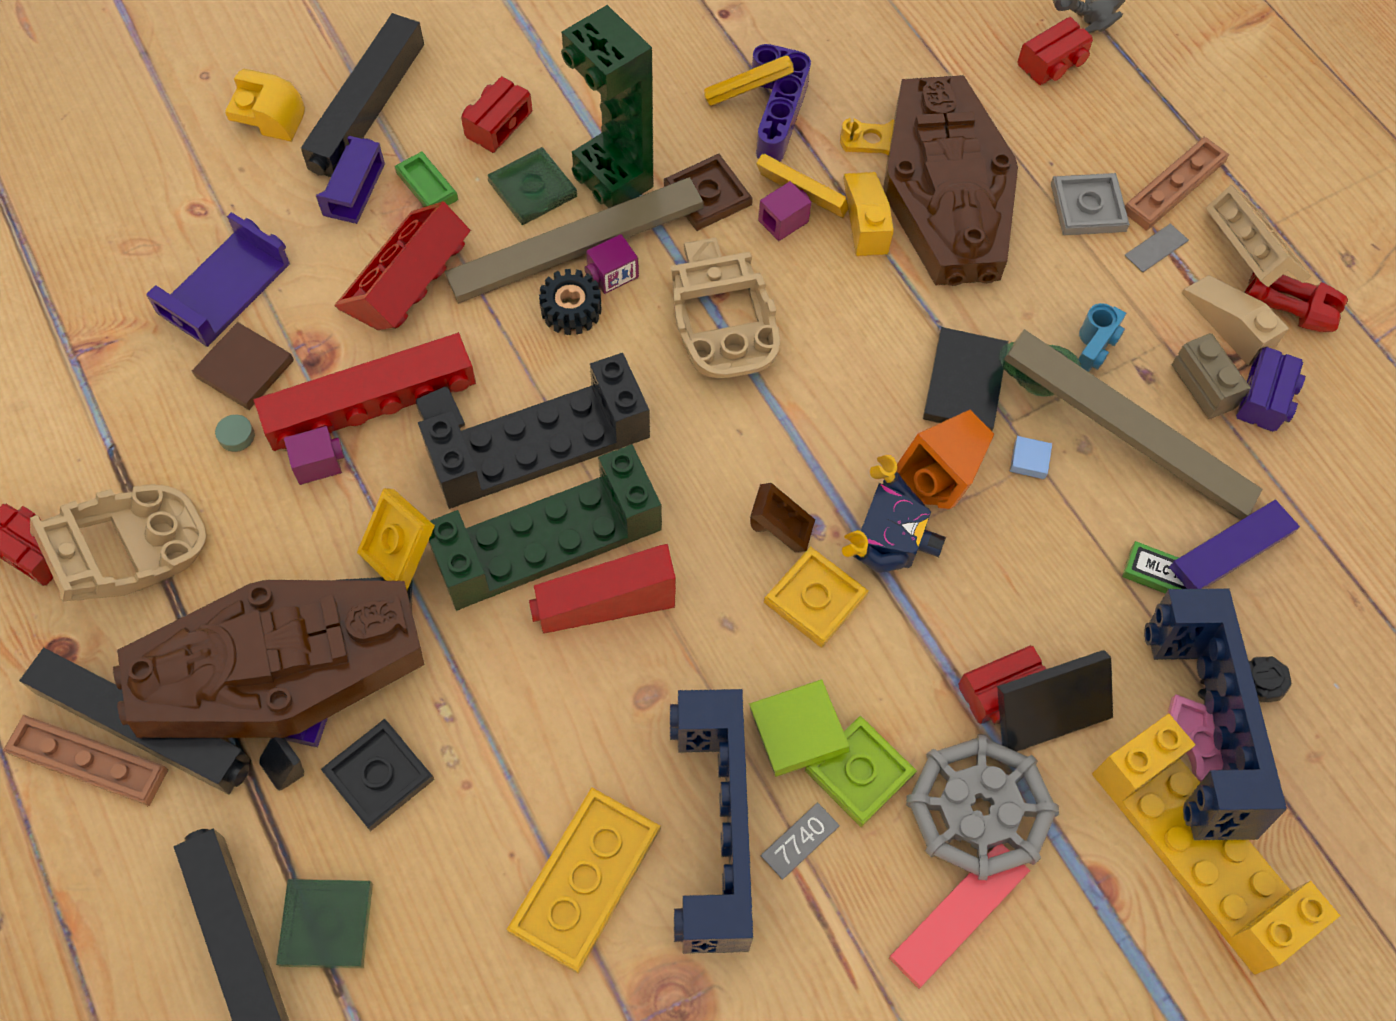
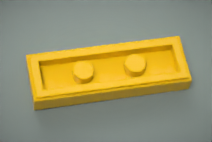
M761 154L756 165L762 176L781 186L791 181L799 190L806 192L811 202L841 218L845 216L849 209L846 196L766 154Z

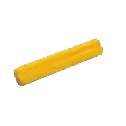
M785 55L705 88V98L710 106L716 105L792 74L794 72L793 63L790 57Z

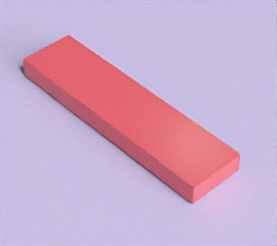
M1003 844L995 846L987 856L991 858L1010 852V850ZM1021 865L988 876L987 881L978 880L977 875L969 873L890 955L889 959L920 989L1031 870L1025 865Z

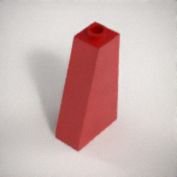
M668 544L652 547L534 585L536 599L529 600L533 622H541L542 631L545 634L675 608L676 577Z

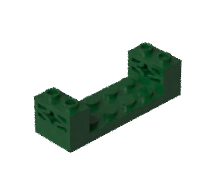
M606 5L561 32L563 44L561 54L566 65L571 69L575 68L584 77L587 85L593 91L597 90L601 94L602 133L572 151V173L580 184L584 183L592 191L598 203L605 204L608 208L637 198L654 187L652 47L617 13Z
M633 444L599 456V478L471 527L465 528L458 510L430 520L435 527L429 538V544L455 610H460L661 531L662 504Z

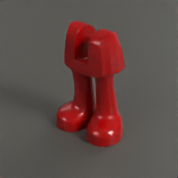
M1253 272L1248 282L1249 285L1244 292L1266 303L1270 308L1288 312L1299 317V327L1320 332H1334L1338 329L1341 320L1340 313L1344 311L1348 302L1346 295L1323 282L1318 285L1307 282L1302 283L1284 274L1267 287ZM1285 294L1291 295V296L1296 297V298H1298V299L1289 297V296H1287V295H1285Z

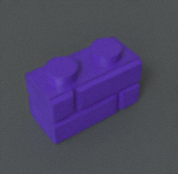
M1269 347L1262 348L1252 363L1247 379L1251 389L1239 404L1236 414L1237 419L1250 424L1256 423L1258 427L1272 432L1277 431L1284 421L1289 423L1298 403L1292 401L1294 394L1298 395L1306 378L1305 375L1300 374L1303 366L1302 359L1289 354L1282 355V352Z

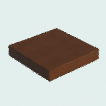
M716 154L664 178V187L689 177L703 200V209L685 216L696 231L752 205V196L720 154Z
M237 322L192 370V373L200 381L250 410L255 404L253 399L261 397L294 359L288 351Z

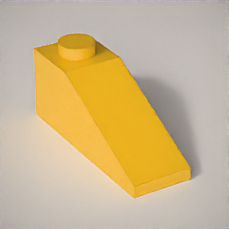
M876 172L845 173L843 179L855 255L888 254L894 229L889 202Z

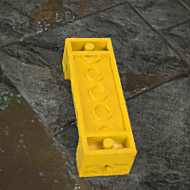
M1168 713L1111 754L1092 775L1251 972L1256 975L1282 964L1341 915L1311 880L1290 890L1249 840L1193 839L1191 826H1187L1184 820L1183 806L1200 784V781L1181 758L1196 744Z

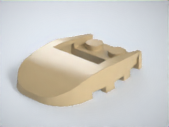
M750 252L671 266L676 324L694 368L708 377L731 378L762 371L774 362L779 351L780 334L779 327L776 326L775 314L777 310L773 299L770 300L766 292V284L761 274L754 273L751 267L752 255ZM749 289L758 322L693 334L685 300Z
M165 485L134 486L132 492L114 494L112 489L97 492L96 498L80 504L73 501L60 506L59 515L40 521L38 515L30 517V533L32 537H35L60 590L62 602L125 596L157 584L187 569L198 557L206 539L204 524L191 500L181 491ZM112 521L136 570L135 576L116 580L113 579V576L103 578L79 528Z

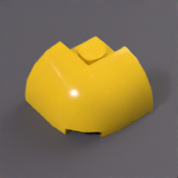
M245 68L240 70L234 77L237 88L225 110L228 120L257 126L263 136L292 142L305 111L301 94L290 81L276 75Z

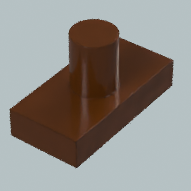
M773 483L760 484L750 517L752 529L756 532H771L794 552L807 551L816 519Z

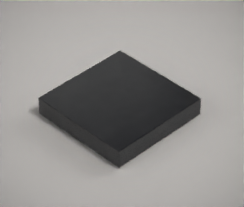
M383 719L321 768L322 772L370 832L434 780L432 774L386 719Z

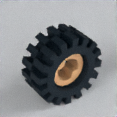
M565 269V275L563 276L557 271L554 273V280L548 276L545 279V285L540 287L541 315L549 328L553 325L555 332L559 333L564 328L565 335H571V329H576V334L578 335L582 334L583 326L588 331L592 328V322L597 324L599 314L601 315L602 311L601 293L597 281L592 282L590 274L587 273L583 278L581 270L576 269L575 275H571V269ZM566 297L567 299H578L579 301L575 305H572L569 302L563 304V300L565 301Z

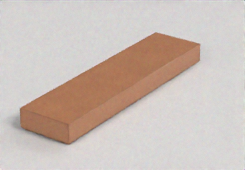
M1204 136L1125 204L1127 216L1146 231L1149 230L1223 165L1230 154Z
M26 715L22 716L3 749L4 752L11 756L150 806L168 772V769L161 764Z

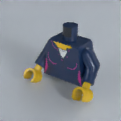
M891 455L877 457V461L882 467L879 465L871 467L870 475L874 479L884 478L883 484H878L861 531L856 530L844 535V538L852 544L842 547V554L845 557L853 556L877 573L899 570L903 567L910 568L918 550L939 558L946 537L925 529L931 515L930 509L925 507V504L896 472L897 462Z

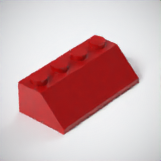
M444 201L411 211L334 306L343 313L378 331L400 327L408 318L406 312L409 308L421 301L427 294L428 290L426 287L428 284L444 273L447 268L445 265L447 260L463 249L465 246L463 240L471 230Z

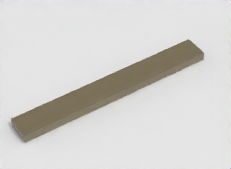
M689 177L445 271V274L459 304L585 255L587 250L620 234L626 239L703 209V200Z
M1024 329L1004 358L1006 362L1242 520L1250 515L1263 490L1262 488Z

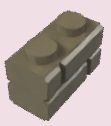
M1210 333L1184 344L1178 353L1179 355L1176 356L1171 364L1208 419L1238 407L1243 397L1251 389L1243 376H1240V372L1214 335Z

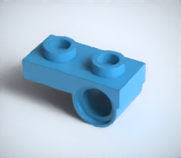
M1104 303L1095 304L1089 309L1079 331L1080 339L1087 346L1081 353L1076 363L1088 372L1092 367L1097 370L1101 367L1109 354L1105 350L1108 344L1115 346L1125 331V328L1120 325L1127 314L1126 312Z

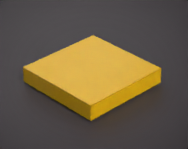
M383 488L357 553L386 581H405L406 589L408 590L435 525L395 489Z
M810 546L764 597V603L822 648L866 598L869 590Z

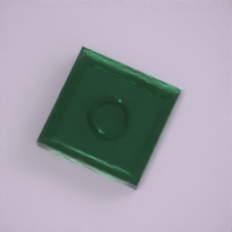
M543 147L487 175L490 185L522 226L577 197V189Z
M288 879L276 965L279 967L364 968L373 883L371 881Z

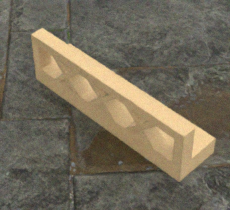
M1230 185L1206 207L1207 211L1246 263L1267 287L1287 271L1302 283L1311 277L1256 206L1233 185Z

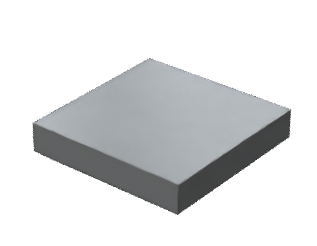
M1116 173L1053 176L1051 188L1063 235L1127 232L1130 224Z

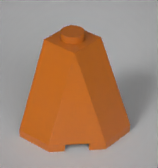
M970 409L918 433L897 463L896 472L924 504L938 505V508L951 509L955 507L973 483L994 433Z

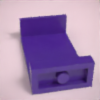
M232 212L227 218L234 233L179 287L169 294L155 285L146 294L159 316L206 347L290 265L285 252L286 246L280 238L274 234L267 235L252 220L248 218L243 220Z

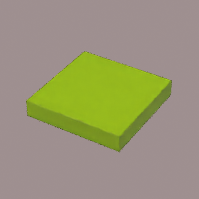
M822 679L749 704L775 777L850 752L848 741Z
M860 715L844 731L850 752L806 766L805 772L862 827L916 774L917 770Z

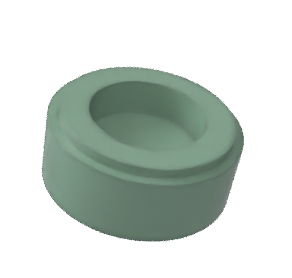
M242 415L226 416L217 424L215 429V435L220 445L232 452L246 449L253 442L255 436L250 421Z

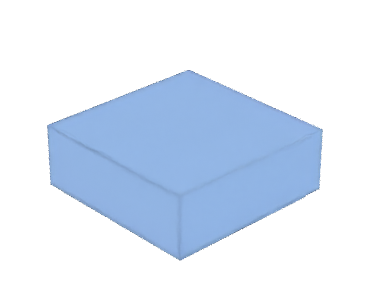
M1017 436L1014 442L1010 472L1045 479L1049 469L1052 443Z

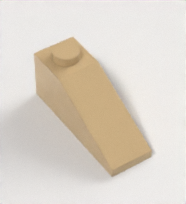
M1210 275L1185 288L1182 292L1247 365L1253 363L1262 348L1269 347L1275 349L1289 329L1266 303Z

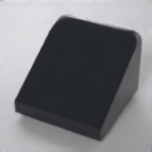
M447 386L416 399V406L422 420L453 410L459 428L465 426V422Z
M271 738L260 756L259 763L275 788L280 791L303 777L304 769L300 759L285 738Z

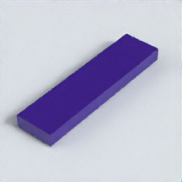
M1275 499L1176 559L1169 568L1187 589H1205L1292 535L1300 526Z

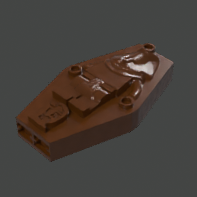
M964 75L902 79L883 185L889 205L935 285L957 286L962 283L981 282L987 284L1000 281L1008 261L1018 173L1016 158Z
M262 580L250 583L118 649L119 665L113 667V675L117 688L119 690L122 689L123 701L117 703L120 721L123 726L129 725L137 738H284L303 732L425 664L405 581Z

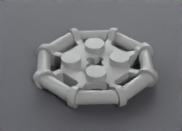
M978 734L975 739L938 751L932 749L926 754V764L912 793L906 797V805L913 811L927 846L925 852L930 857L937 856L977 875L978 880L986 881L988 876L1027 863L1034 865L1041 859L1039 853L1054 817L1059 815V805L1053 802L1036 766L1038 760L1034 756L1030 755L1027 757L987 739V736L983 734ZM977 755L976 766L955 772L948 765ZM986 756L1009 765L1016 770L1007 775L999 767H989L986 765ZM940 773L948 782L941 798L930 797L928 795ZM1023 777H1025L1036 804L1025 803L1016 783ZM982 798L984 801L990 802L992 806L989 807V815L983 816L980 810H972L971 806L976 803V799ZM929 810L940 811L947 831L942 835H939ZM1022 817H1036L1027 840H1023L1016 833ZM953 839L960 842L962 839L970 843L971 847L977 849V857L949 845V843ZM1009 843L1015 849L991 858L987 856V849L994 848L1000 844Z

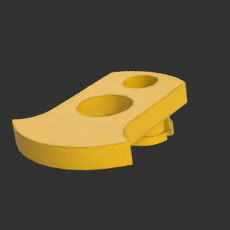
M851 118L846 119L842 124L840 143L845 152L883 153L889 155L894 120L892 119L886 124L861 123L855 118L853 122H851ZM867 133H874L880 137V141L869 143L863 136Z

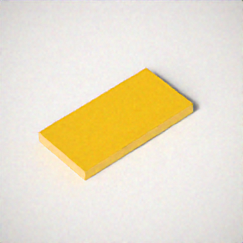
M591 787L507 927V932L579 974L658 835L661 826Z

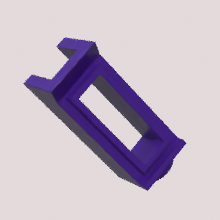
M348 136L349 145H346L325 191L317 194L316 198L323 216L357 224L384 168L385 162L380 143L367 138L361 139Z

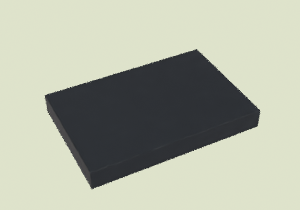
M941 327L923 419L942 423L971 409L993 431L1005 366L1004 358L1007 354L1009 341Z
M1105 650L997 686L1002 746L1016 752L1113 718L1111 656Z

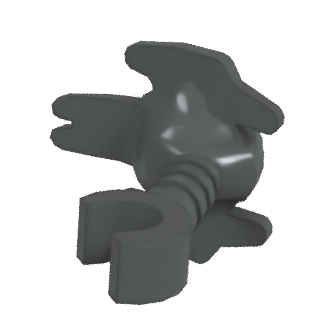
M1052 0L1056 10H1071L1078 15L1084 16L1083 20L1091 24L1085 28L1088 33L1102 32L1119 20L1123 13L1116 11L1125 2V0H1085V2L1081 0Z

